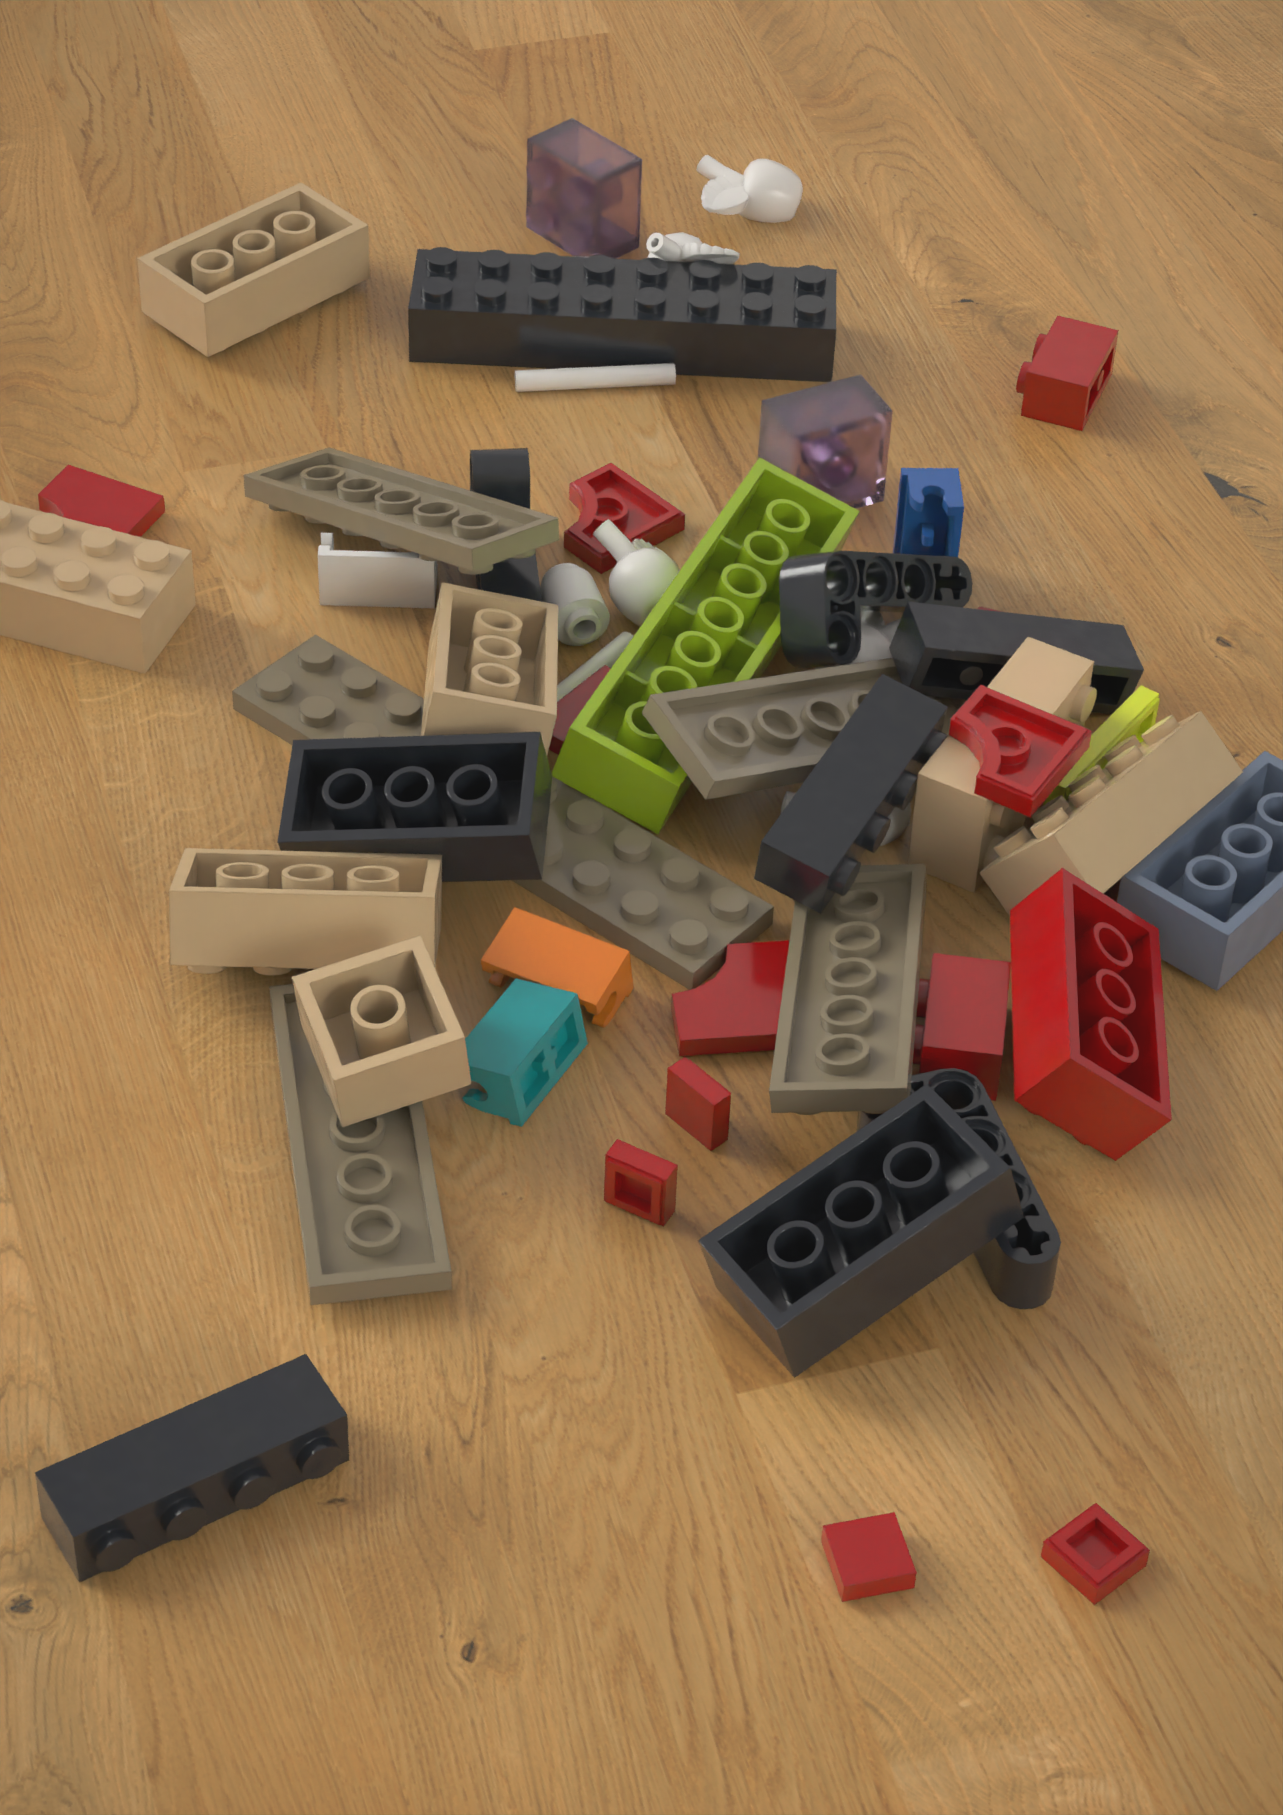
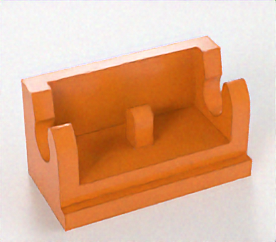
M514 907L481 959L482 970L492 974L489 983L500 988L512 977L577 993L579 1003L585 1006L587 1012L595 1014L591 1023L602 1028L609 1024L625 997H629L634 988L630 951Z

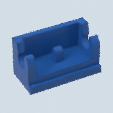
M901 468L893 553L958 558L964 513L958 468Z

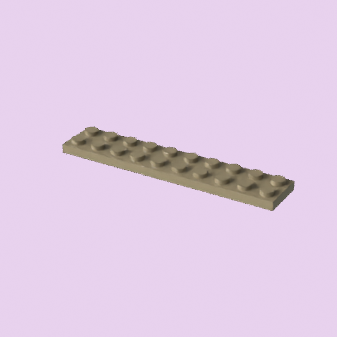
M314 635L232 691L234 710L291 745L293 740L421 736L424 705L422 697L317 635ZM552 777L542 880H512L513 882L617 946L630 951V954L689 990L697 988L724 965L728 944L751 943L773 924L774 906L589 796Z

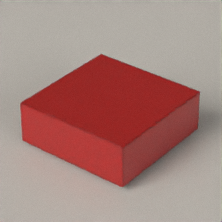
M683 1057L667 1068L665 1114L710 1151L726 1142L729 1134L731 1092L690 1059L688 1060L686 1057Z
M617 1139L605 1154L604 1201L664 1227L675 1212L678 1165Z
M1095 1503L1043 1541L1041 1558L1092 1604L1096 1605L1147 1566L1150 1550L1101 1506Z
M895 1512L823 1525L821 1543L842 1602L915 1588L917 1572Z

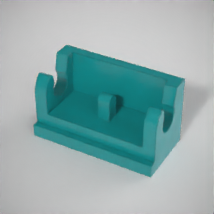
M515 978L465 1038L471 1081L479 1083L487 1093L479 1089H469L462 1099L473 1108L485 1113L508 1118L510 1124L522 1127L588 1044L578 994Z

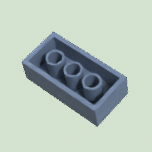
M1266 751L1245 767L1241 775L1126 873L1120 881L1117 903L1159 929L1161 959L1216 991L1283 931V760Z

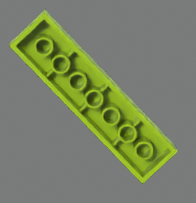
M759 457L570 726L552 770V777L659 834L692 784V781L642 714L649 696L761 678L782 645L779 578L783 563L789 557L795 555L842 551L860 511Z

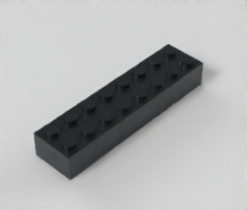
M437 247L431 250L417 249L408 306L409 362L546 369L674 363L676 375L832 382L836 340L837 269H822L814 265H805L797 268L769 266L764 263H750L747 265L717 264L710 260L673 262L654 257L642 260L612 259L605 255L571 257L559 256L550 252L536 255L509 254L500 250L468 252L454 251L446 247Z

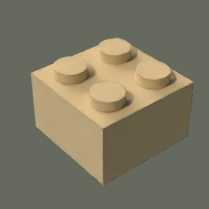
M421 935L292 977L301 1025L342 1127L471 1085L465 1036Z

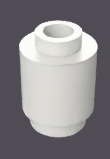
M572 563L558 564L549 569L541 580L542 602L558 605V639L570 646L586 645L597 640L606 631L610 621V614L591 574Z

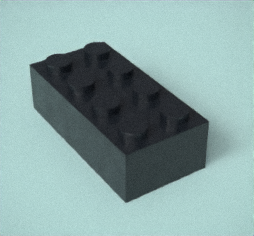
M519 732L293 740L277 841L281 851L442 855V882L542 880L552 774L541 733Z
M926 1084L699 1239L698 1242L718 1291L795 1378L1016 1224L1024 1216L1011 1168Z

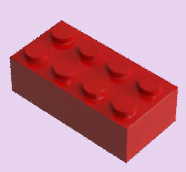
M1061 868L1010 910L1014 1100L1021 1104L1028 1112L1041 1116L1071 1134L1080 1143L1091 1146L1117 1161L1172 1120L1159 929L1069 871Z

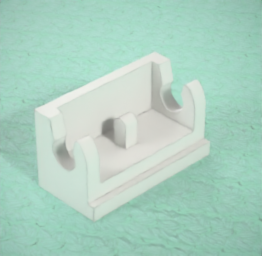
M321 532V545L318 547L320 605L435 608L438 575L437 561L422 560L418 557V553L334 550L333 533Z

